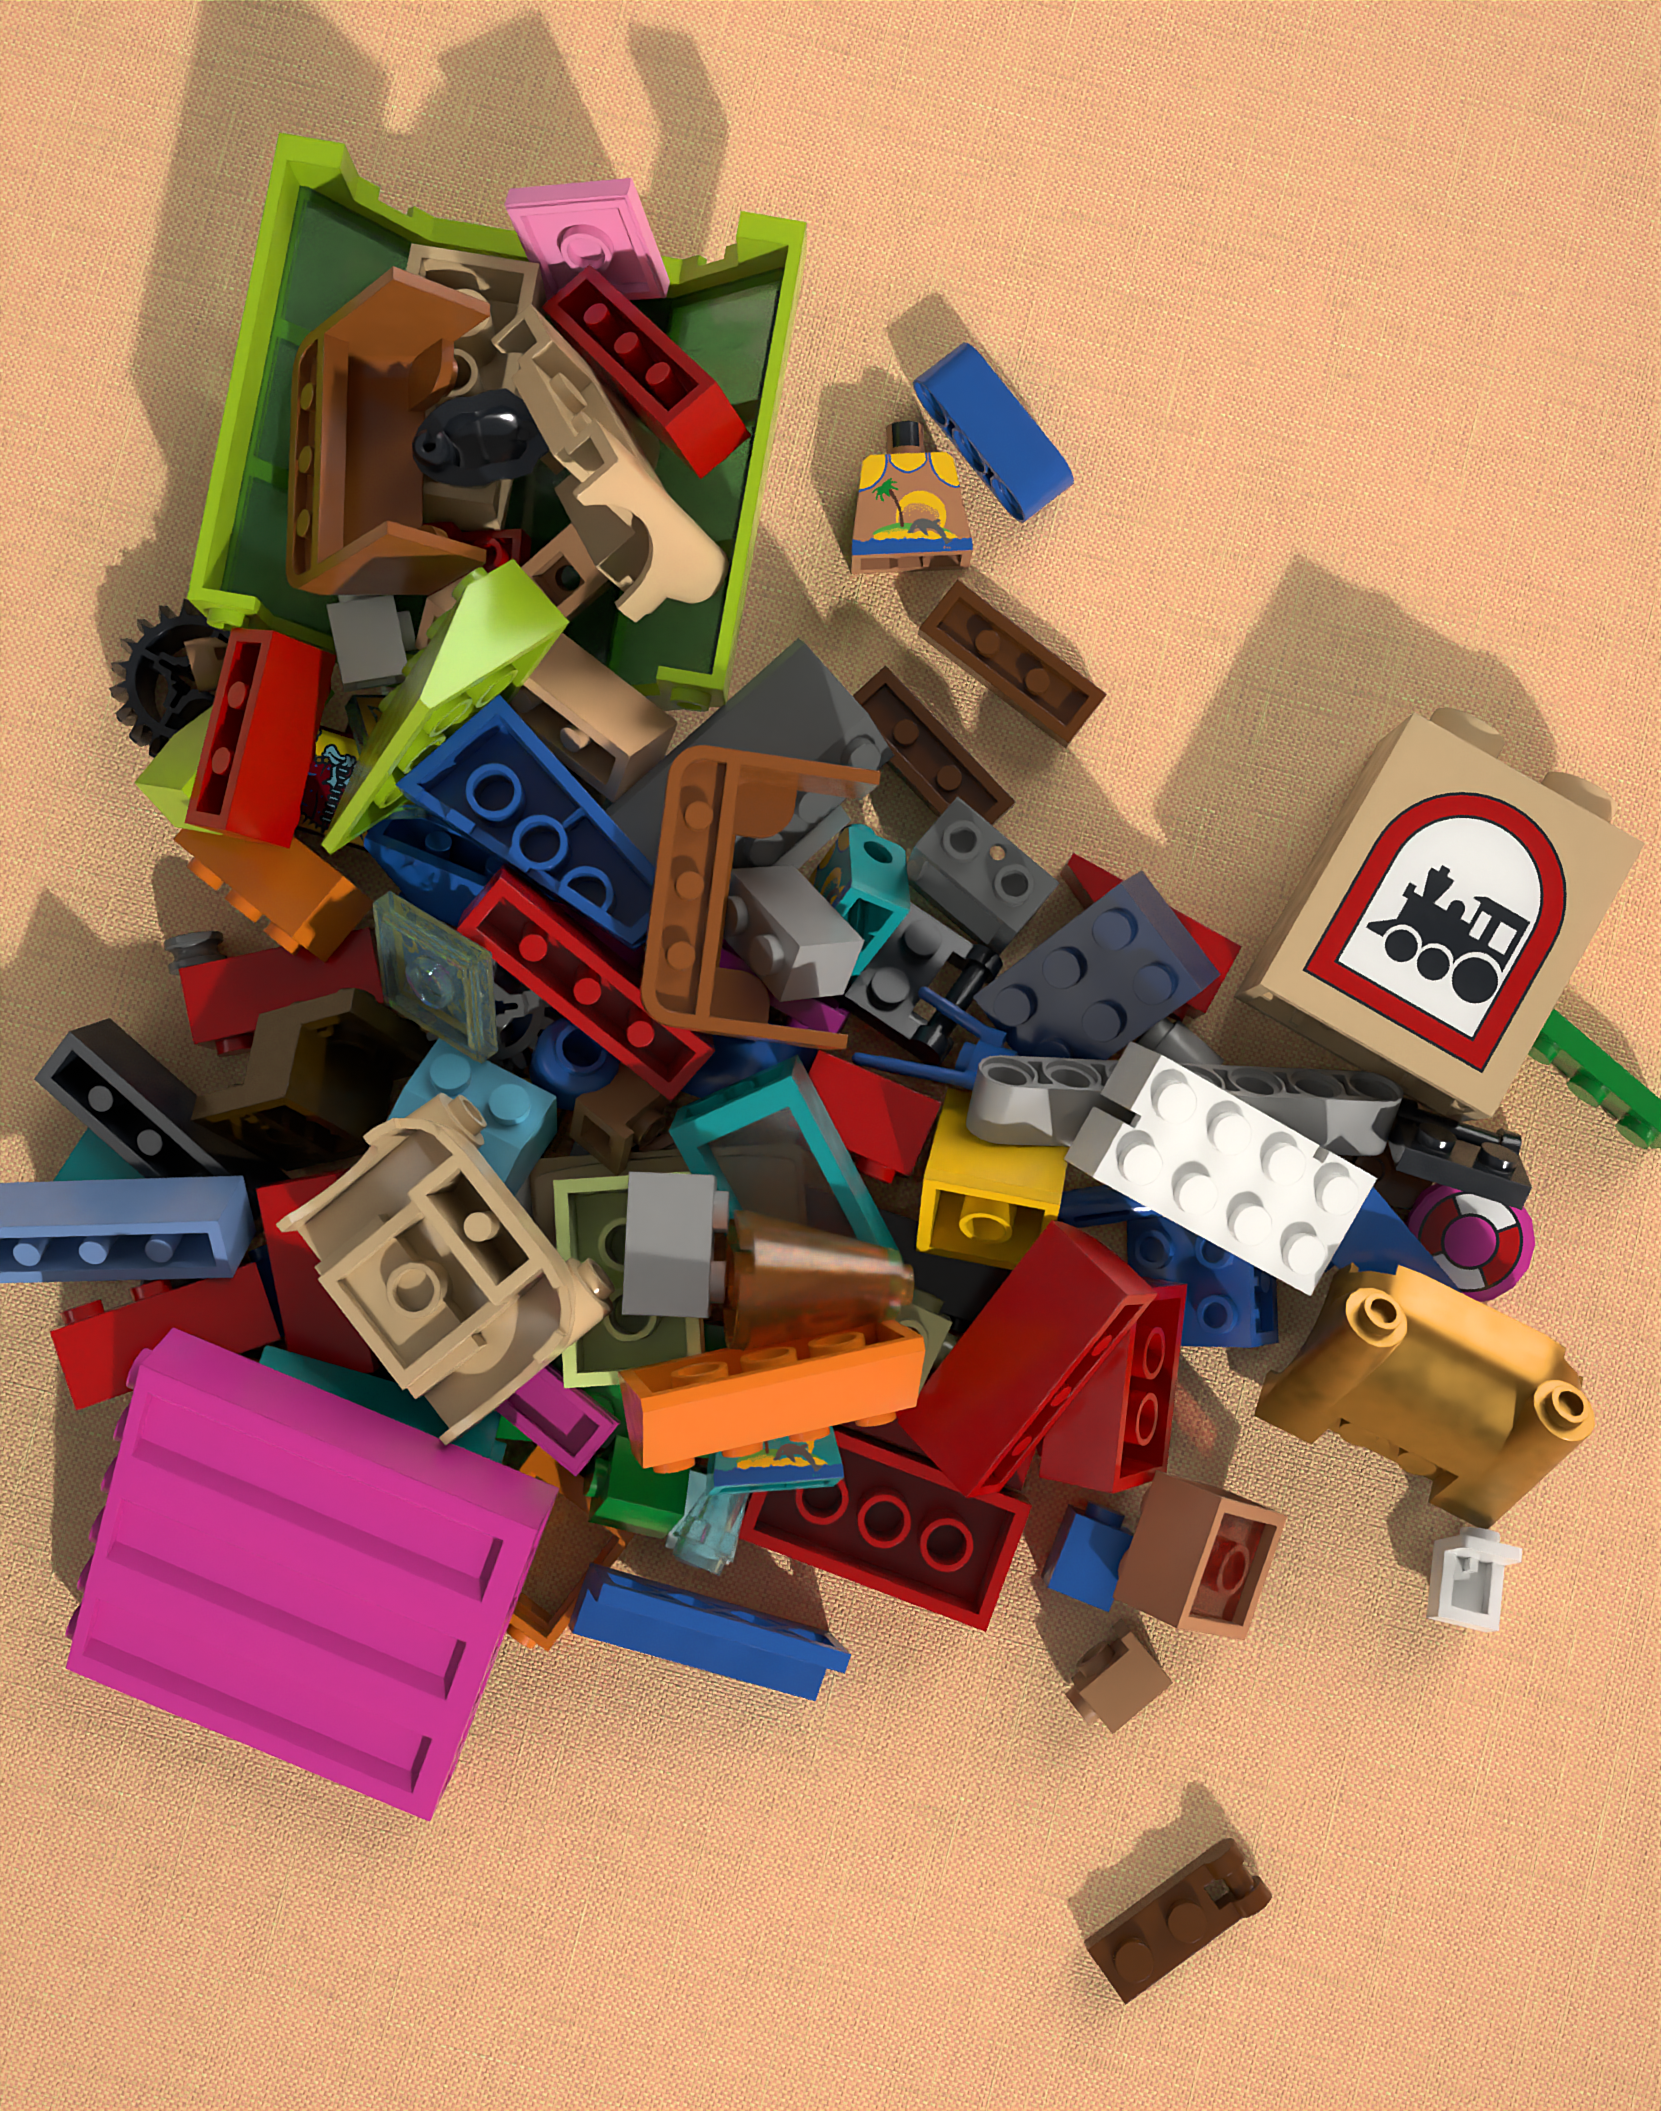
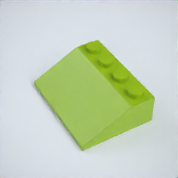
M514 559L489 573L483 567L477 568L459 582L451 594L457 602L452 609L446 611L435 620L426 632L427 637L431 640L427 647L416 653L403 667L401 672L406 677L405 681L393 689L380 702L378 708L383 714L366 740L321 845L329 854L340 849L403 807L404 805L402 804L409 799L404 796L395 784L496 696L500 694L510 704L568 625L569 621Z

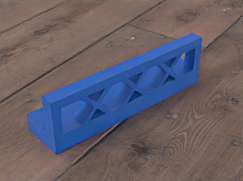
M591 1562L568 1624L571 1632L576 1635L816 1701L826 1669L845 1674L851 1657L848 1650L829 1631Z

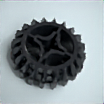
M187 599L183 600L180 616L178 617L168 606L159 605L158 616L161 623L153 626L145 619H137L138 629L144 634L138 643L128 638L120 639L121 647L131 654L129 661L120 660L111 663L112 671L126 679V681L109 688L114 699L125 703L115 713L117 719L125 726H133L129 733V738L140 747L149 745V755L153 758L157 756L174 734L210 708L215 698L213 694L207 691L199 693L197 689L190 690L191 687L179 678L180 675H183L193 682L195 681L188 655L185 657H174L173 655L185 647V641L202 637H216L228 644L230 637L229 631H224L207 624V618ZM159 674L165 677L168 682V694L163 703L167 710L162 719L158 713L155 701V688Z

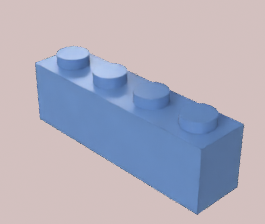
M243 1176L0 1183V1283L233 1278L256 1233Z

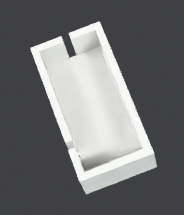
M1130 1041L1100 1094L1135 1112L1134 1119L1128 1125L1093 1106L1064 1160L1109 1187L1311 1296L1377 1178L1320 1147L1315 1142L1167 1057Z

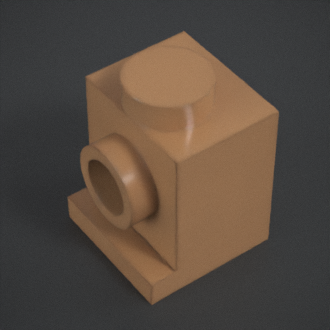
M570 523L521 567L569 622L614 584L595 567L573 523ZM569 565L573 566L580 575V583L573 591L567 589L561 579L563 570Z
M621 1062L619 1064V1071L610 1084L598 1091L583 1093L576 1098L569 1136L618 1176L627 1167L630 1149L636 1144L640 1148L647 1146L660 1133L666 1122V1117L663 1115L664 1108L672 1101L668 1100Z
M1122 1619L1112 1626L1119 1637L1111 1645L1106 1641H1102L1093 1646L1080 1658L1076 1665L1079 1672L1071 1678L1074 1686L1065 1693L1066 1697L1089 1725L1100 1718L1112 1734L1173 1684L1163 1668Z

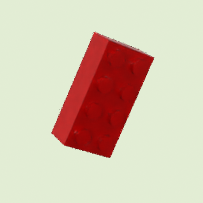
M839 1424L833 1425V1430L843 1464L844 1478L833 1487L751 1492L742 1516L737 1538L984 1632L987 1631L1032 1507L1024 1494L1005 1487L1000 1492L965 1498L931 1459Z

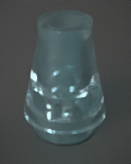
M705 1489L672 1534V1536L678 1539L671 1554L720 1576L726 1562L733 1563L749 1493L706 1496Z

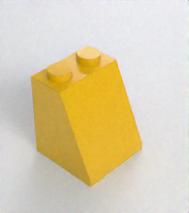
M948 1088L923 1179L916 1251L1013 1270L1050 1221H1057L1067 1168V1161L1064 1158L1070 1146L1008 1145L982 1140L973 1135L966 1127V1117L972 1091L966 1092Z

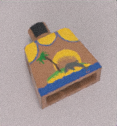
M900 421L886 427L887 454L868 455L863 457L851 549V574L968 569L973 552V544L952 454L948 452L924 453V435L921 423Z

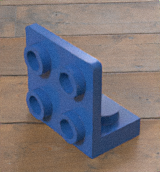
M1166 1217L1127 1221L1128 1265L1142 1277L1187 1284L1181 1346L1253 1348L1279 1343L1276 1277Z

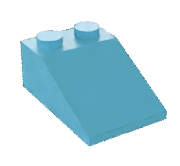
M439 1037L403 1088L387 1121L392 1118H405L440 1093H444L452 1099H455L459 1094L463 1095L478 1109L487 1124L480 1131L484 1138V1144L478 1151L515 1197L557 1133V1098L555 1095L468 1050Z

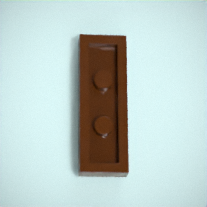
M958 579L919 627L918 635L1064 748H1067L1107 695Z
M886 665L853 695L855 700L869 714L894 754L886 764L938 818L957 797L962 799L992 826L1013 808L1016 803L1015 800Z

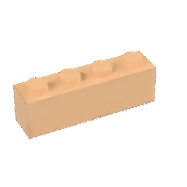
M466 576L427 597L415 647L418 650L427 647L431 641L426 635L428 628L442 614L452 609L457 602L451 594L454 588ZM564 633L560 634L509 704L559 761L611 802H615L665 757L678 724L671 716Z

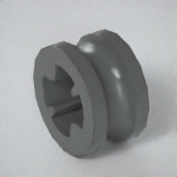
M202 931L178 935L165 940V951L171 952L174 956V961L168 965L169 974L180 975V968L227 958V956L221 955L218 951V945L224 941L223 934L219 931Z

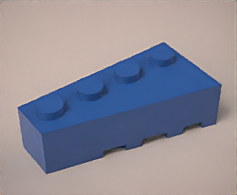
M500 694L395 784L407 799L503 864L509 865L518 874L633 952L646 942L655 867Z

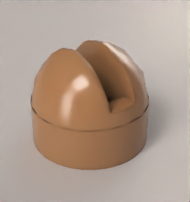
M202 637L185 641L186 652L199 693L217 689L228 644L216 637Z

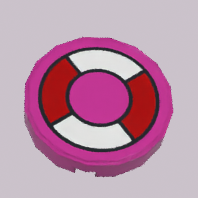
M1435 1183L1421 1192L1413 1204V1208L1408 1213L1407 1221L1404 1220V1224L1462 1293L1478 1302L1493 1300L1512 1289L1530 1266L1535 1247L1532 1218L1524 1206L1520 1210Z

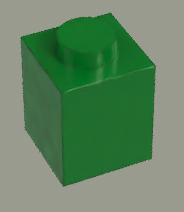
M616 1435L600 1457L593 1456L586 1470L583 1495L591 1497L588 1522L664 1539L685 1515L690 1468L673 1473H655L653 1467L643 1469L631 1452L629 1438Z

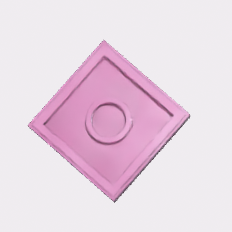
M632 178L509 189L504 204L529 262L539 263L547 301L589 264L628 300L666 298L670 280Z

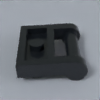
M911 903L910 912L860 975H858L839 1005L851 1011L850 1013L918 1059L937 1065L950 1047L948 1038L957 1026V1023L937 1010L926 1025H919L910 1019L909 1015L921 999L918 995L919 989L921 987H929L947 961L962 972L944 998L966 1012L974 1000L973 996L980 991L984 983L989 984L995 980L1003 968V962L992 949L984 945L972 944Z
M1402 1097L1388 1137L1394 1166L1397 1171L1522 1210L1532 1186L1519 1155L1522 1143L1520 1134L1503 1128L1498 1129L1494 1133L1419 1109L1417 1101Z

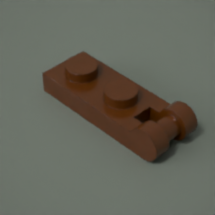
M1226 1838L1210 1847L1084 1941L1087 1951L1125 2005L1239 1920L1254 1916L1270 1902L1272 1898L1271 1891L1261 1877L1251 1876L1243 1865L1245 1855L1234 1839ZM1222 1879L1230 1891L1214 1901L1205 1887L1215 1880Z

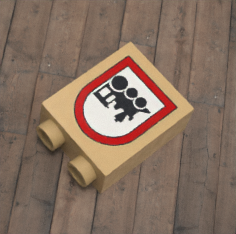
M1438 708L1434 711L1430 720L1415 712L1412 713L1378 742L1234 998L1361 1071L1374 1072L1395 1081L1402 1088L1403 1095L1417 1101L1434 1113L1462 1122L1492 1118L1645 843L1609 823L1618 806L1616 801L1597 785L1564 772H1549L1540 784L1497 759L1505 745V741L1489 724L1460 710Z

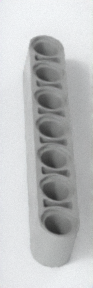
M999 1055L984 1058L978 1065L966 1117V1127L973 1135L991 1143L1071 1147L1093 1106L1128 1125L1131 1124L1136 1113L1100 1094L1119 1060ZM1177 1063L1336 1155L1374 1156L1384 1152L1404 1094L1402 1088L1395 1081L1386 1076L1367 1071Z

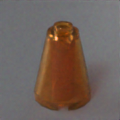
M749 1210L733 1211L734 1219L730 1218L728 1223L724 1253L728 1303L730 1308H736L723 1309L724 1336L728 1350L745 1351L896 1320L901 1306L911 1305L914 1292L913 1268L910 1264H902L901 1255L898 1250Z

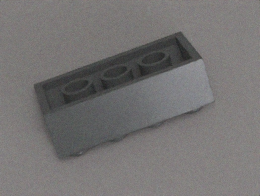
M798 638L730 698L726 705L720 707L609 806L605 812L655 867L667 774L675 758L687 748L697 745H709L876 771L888 762L894 754L869 714L812 650ZM797 791L793 817L780 833L764 839L736 836L732 869L772 866L846 798Z

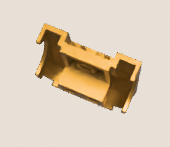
M1354 1263L1339 1269L1333 1275L1317 1321L1296 1357L1282 1372L1278 1373L1271 1369L1266 1374L1255 1409V1417L1311 1445L1329 1429L1339 1434L1343 1440L1352 1445L1365 1447L1398 1463L1408 1473L1424 1476L1432 1480L1428 1503L1483 1529H1489L1591 1435L1595 1426V1414L1590 1402L1581 1392L1583 1376H1578V1373L1564 1359L1566 1347L1491 1307L1424 1274L1398 1265L1396 1275L1374 1271L1358 1272L1359 1268Z

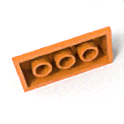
M885 1314L618 1371L631 1452L643 1469L653 1467L655 1473H673L695 1465L694 1457L721 1451L723 1457H743L761 1451L763 1449L762 1442L789 1436L790 1441L807 1442L826 1437L830 1434L829 1426L855 1421L857 1426L871 1427L889 1423L896 1419L895 1411L916 1407L926 1351L924 1338L922 1335Z

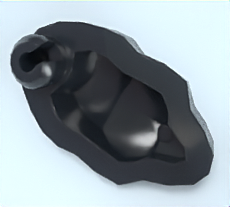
M506 388L488 390L472 397H456L442 403L418 427L412 441L413 459L421 472L441 484L463 489H482L495 481L511 480L532 473L538 460L550 451L523 399Z

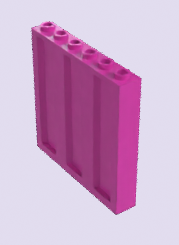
M172 1328L153 1350L144 1348L139 1353L127 1377L126 1386L134 1391L131 1402L121 1414L113 1435V1439L121 1444L118 1455L109 1465L101 1484V1491L108 1494L106 1505L99 1512L90 1530L89 1542L96 1544L94 1554L83 1568L77 1583V1590L83 1592L84 1595L82 1602L73 1613L66 1629L65 1637L72 1640L65 1669L430 1822L455 1771L559 1488L452 1443L445 1446L440 1438L181 1330Z

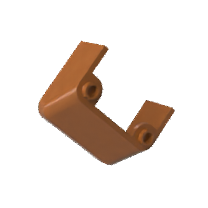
M393 266L303 339L293 364L286 545V575L291 587L318 595H429L486 563L485 549L448 539L443 529L431 525H423L424 473L420 471L413 459L412 441L418 427L425 420V411L438 403L442 397L448 396L455 386L458 364L454 358V342L490 317V303Z
M697 745L687 748L675 758L666 778L640 982L642 1006L654 1021L669 1027L730 1038L823 1050L847 1049V1034L768 1024L770 998L764 984L749 972L720 968V959L736 836L764 839L780 833L793 817L797 791L861 800L879 786L881 771L709 745Z

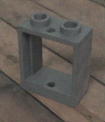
M959 797L951 803L916 843L907 863L909 885L974 941L992 949L999 956L1060 884ZM994 846L1001 847L1005 852V857L1001 860L993 859L990 855V849Z

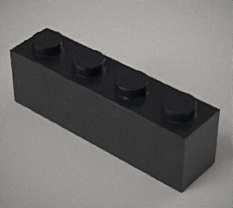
M111 1018L69 1031L34 1080L146 1179L243 1176L256 1228L253 1238L263 1233L264 1227L256 1189L272 1182L291 1178L276 1165L191 1121L197 1095Z

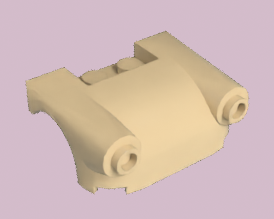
M529 304L495 335L491 341L502 353H525L517 360L521 368L511 378L550 449L540 460L555 475L565 467L571 473L554 489L595 567L624 592L614 602L617 609L636 623L646 614H652L666 598L694 604L712 597L720 590L727 576L729 566L727 555L666 492L654 471L660 453L659 439L532 304Z
M440 1093L405 1118H392L372 1128L363 1136L365 1141L371 1146L361 1159L330 1187L300 1208L286 1215L276 1225L281 1232L298 1231L321 1261L314 1267L321 1275L318 1278L319 1282L402 1390L407 1388L415 1399L425 1396L449 1427V1430L439 1437L446 1446L462 1438L533 1376L608 1316L614 1309L609 1296L615 1292V1287L605 1271L592 1259L588 1258L583 1263L574 1258H569L567 1261L563 1260L478 1151L484 1144V1138L480 1131L487 1126L481 1113L463 1095L459 1094L455 1099H452L448 1095Z

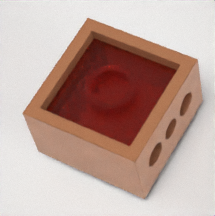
M1156 1470L1152 1485L1143 1495L1140 1505L1141 1516L1130 1548L1124 1553L1118 1568L1119 1579L1113 1598L1177 1629L1245 1640L1288 1515L1223 1488Z

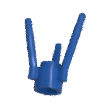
M921 987L918 995L922 1000L980 1039L977 1044L967 1041L964 1043L957 1058L955 1069L860 1052L853 1054L852 1062L859 1066L957 1085L973 1091L978 1065L982 1059L999 1055L1018 1056V1052L1004 1048L1007 1032L986 1026L928 987Z

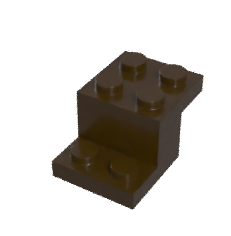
M343 988L338 990L337 993L323 997L293 1002L287 1007L259 1014L243 1084H232L227 1089L197 1096L191 1121L285 1171L363 1155L371 1146L365 1141L363 1136L372 1128L386 1121L393 1081L412 1076L437 1040L428 1041L427 1033L421 1030L419 1024L395 1014L378 1003L374 995L362 989Z

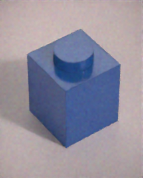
M1093 1501L1088 1502L1085 1511L1068 1504L1041 1573V1578L1047 1588L1109 1612L1119 1579V1564L1124 1553L1130 1548L1134 1536L1128 1528L1122 1526L1125 1515Z

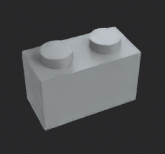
M794 865L732 869L723 935L726 942L779 1002L843 995L865 940Z
M629 1172L622 1300L623 1315L711 1317L712 1303L724 1304L726 1261H714L715 1233H728L730 1195L729 1191H717L718 1178L715 1175Z

